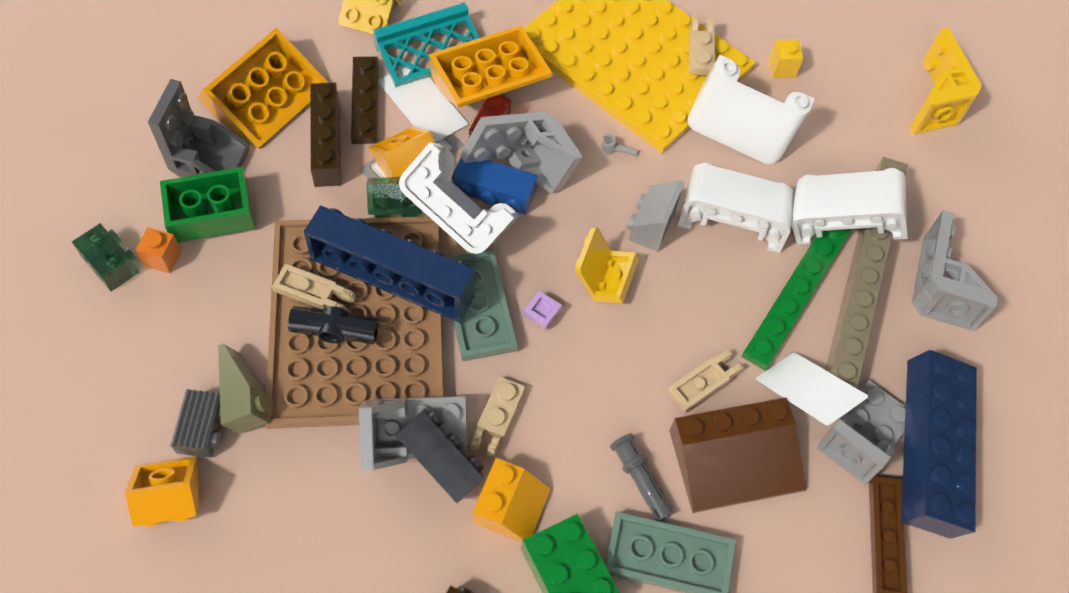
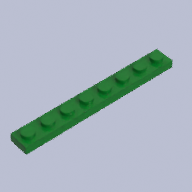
M852 229L824 230L823 237H817L816 235L744 350L742 358L766 371Z

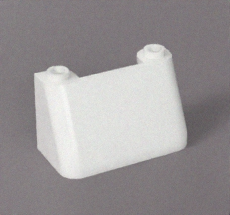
M719 55L697 94L688 115V125L694 131L764 164L771 165L777 163L810 111L814 98L800 92H793L788 95L784 103L737 82L740 75L739 66L731 59Z
M430 142L400 177V189L465 250L474 254L482 253L520 215L504 203L495 204L489 211L486 209L482 210L447 178L455 168V158L452 153L442 144Z
M709 163L697 164L691 172L677 226L690 229L695 221H701L700 224L705 226L708 219L759 232L757 240L762 241L765 238L768 241L767 250L780 253L791 230L794 191L785 183H777L712 166Z
M889 168L883 171L818 176L809 174L797 181L792 212V229L797 245L810 244L811 237L814 234L817 237H823L824 230L874 227L878 228V234H884L885 229L893 233V239H908L906 177L898 169Z

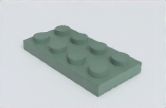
M494 249L478 254L470 253L448 257L456 262H465L475 269V296L461 323L453 320L462 361L517 351L518 345Z
M616 512L605 566L611 576L682 593H728L736 539Z

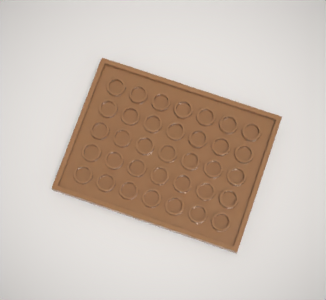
M429 216L359 218L370 226L379 230L386 229L394 236L405 241L412 240L420 247L429 251H439V225ZM310 220L275 221L272 286L284 264L334 281L336 285L354 292L356 298L354 302L349 303L333 295L331 300L348 308L349 314L378 318L379 327L375 344L343 340L342 343L333 344L321 340L318 336L289 332L288 317L293 306L312 309L319 308L281 295L271 289L266 387L270 409L268 411L269 423L265 424L266 429L359 425V407L365 400L443 396L441 315L311 260L303 232Z

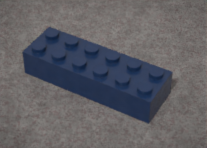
M320 205L303 231L311 260L458 323H461L475 296V269L471 268L467 263L453 261L446 258L439 251H429L420 247L412 240L405 241L394 236L386 229L379 230L370 226L362 219L350 218L338 209H329Z
M928 350L907 361L901 523L952 539L976 531L977 367L933 350Z

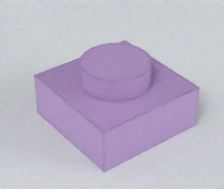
M538 291L523 310V316L546 330L561 311L562 305L541 291Z

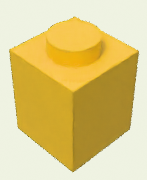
M775 40L768 58L772 78H796L803 61L799 40Z

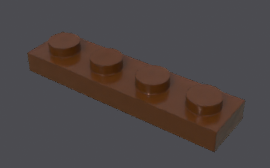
M874 476L869 481L873 593H908L904 523H901L902 479Z

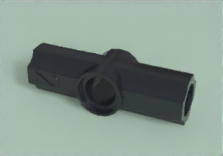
M293 306L289 313V332L318 336L321 340L333 344L342 343L343 340L375 344L377 340L378 318L352 315L345 309L333 306L326 307L324 310Z

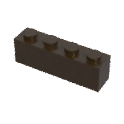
M336 82L310 84V170L314 187L341 186L340 101Z

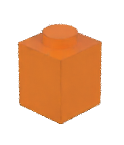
M147 227L136 248V252L145 267L170 273L181 249L174 234Z

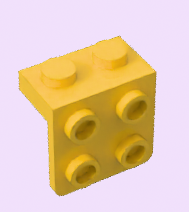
M344 0L338 22L343 27L374 35L373 30L388 25L393 3L400 5L401 0Z
M591 227L588 236L585 237L581 255L576 260L575 272L593 301L623 304L639 258L634 252L611 251L598 227Z

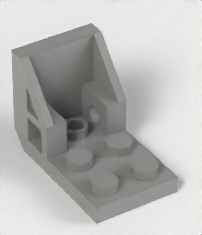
M545 112L481 117L460 154L465 163L507 158L513 168L537 175V185L550 193L561 191L583 158L557 118Z
M943 210L923 238L912 304L921 316L975 331L997 307L998 297L968 264L949 259L952 248L948 245L955 232V225L952 224L954 213ZM944 274L951 275L953 279L944 277Z
M870 380L861 389V392L867 394L868 398L841 416L817 446L819 451L864 485L886 465L892 456L894 445L905 432L906 406Z
M465 395L387 398L363 401L359 407L361 471L377 470L407 463L408 458H415L398 440L395 434L423 408L428 413L433 410L442 419L444 424L441 427L448 435L453 432L462 441L464 446L461 449L467 455Z

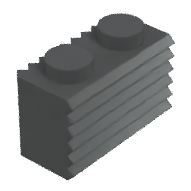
M186 389L170 445L176 454L212 458L214 449H219L222 438L221 432H219L221 424L220 393Z

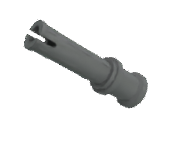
M632 433L627 434L614 441L610 448L612 451H616L624 465L622 467L623 471L631 475L656 521L662 522L673 515L674 512L646 466V456L641 455L633 441L635 437Z

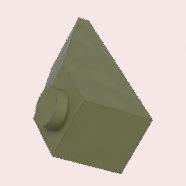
M225 344L218 345L221 425L240 434L269 423L268 411L270 404L268 396L241 353Z

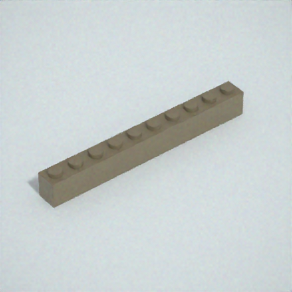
M883 157L875 171L895 168L903 172L906 177L908 164ZM877 227L860 228L825 369L858 389L893 234L885 229L884 234H878Z

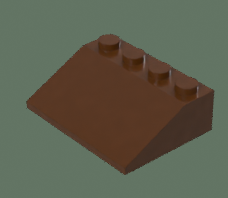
M787 397L674 419L669 431L692 513L806 490L796 424Z

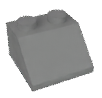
M679 180L651 185L646 195L641 194L636 207L640 210L637 215L632 214L627 229L631 230L629 241L654 251H659L676 212L685 182Z

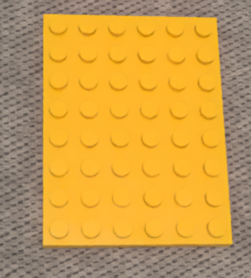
M558 0L524 27L525 32L553 72L661 154L690 128L687 121L688 115L708 75L689 74V33L692 17L670 1ZM699 23L698 31H706L705 26ZM715 34V62L719 55L734 61L740 69V75L737 82H740L754 68L756 62Z

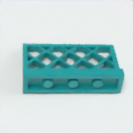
M465 2L373 30L374 45L377 52H380L395 87L431 76V68L424 69L418 67L421 58L430 61L429 54L425 53L428 44L439 48L441 51L451 47L447 45L451 37L463 43L479 39L469 17V9ZM466 25L469 31L464 36L454 32L455 28ZM442 33L447 35L444 43L431 39L433 34ZM419 40L424 42L421 50H417L409 46L410 42ZM396 47L401 49L396 58L388 55L385 49ZM405 52L417 56L414 64L401 60ZM398 65L410 69L408 75L400 78L397 77L395 71Z

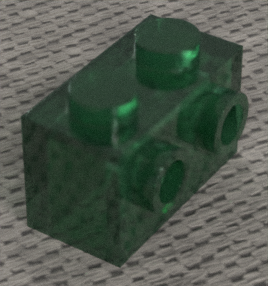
M400 177L368 178L366 183L368 215H374L375 218H390V215L401 214V217H417V214H422V210L401 191L399 186Z
M99 223L73 240L72 244L82 259L111 292L139 273L134 264L137 258L128 247L123 249L119 245L122 241L113 229L107 231Z

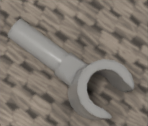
M612 134L604 135L605 143H602V150L605 154L611 155L618 151L636 156L637 149L616 143V138Z

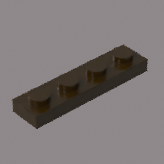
M378 56L353 57L352 144L377 143Z

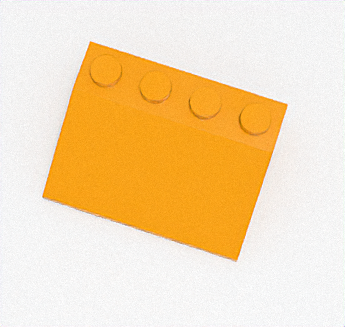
M522 25L429 54L431 77L440 93L457 108L553 77L552 71Z
M276 27L202 89L198 100L217 119L259 149L310 103L311 83H328V81Z

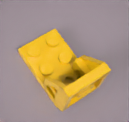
M949 28L939 30L922 61L924 68L929 72L934 81V87L910 125L913 135L957 126L981 89V82Z

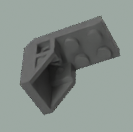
M170 79L148 120L168 170L179 177H186L241 167L250 150L248 142L216 121L194 115L181 81Z

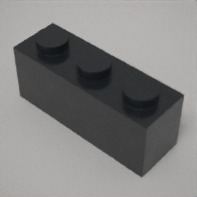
M423 408L395 436L448 495L458 503L484 479L482 470L485 467L473 454L468 457L461 449L464 446L462 441L453 432L448 435L441 427L444 422L433 410L428 413Z

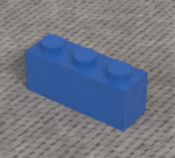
M460 157L452 175V183L469 197L479 199L489 205L504 203L513 208L517 213L526 214L536 191L537 175L490 160L465 163L462 157Z

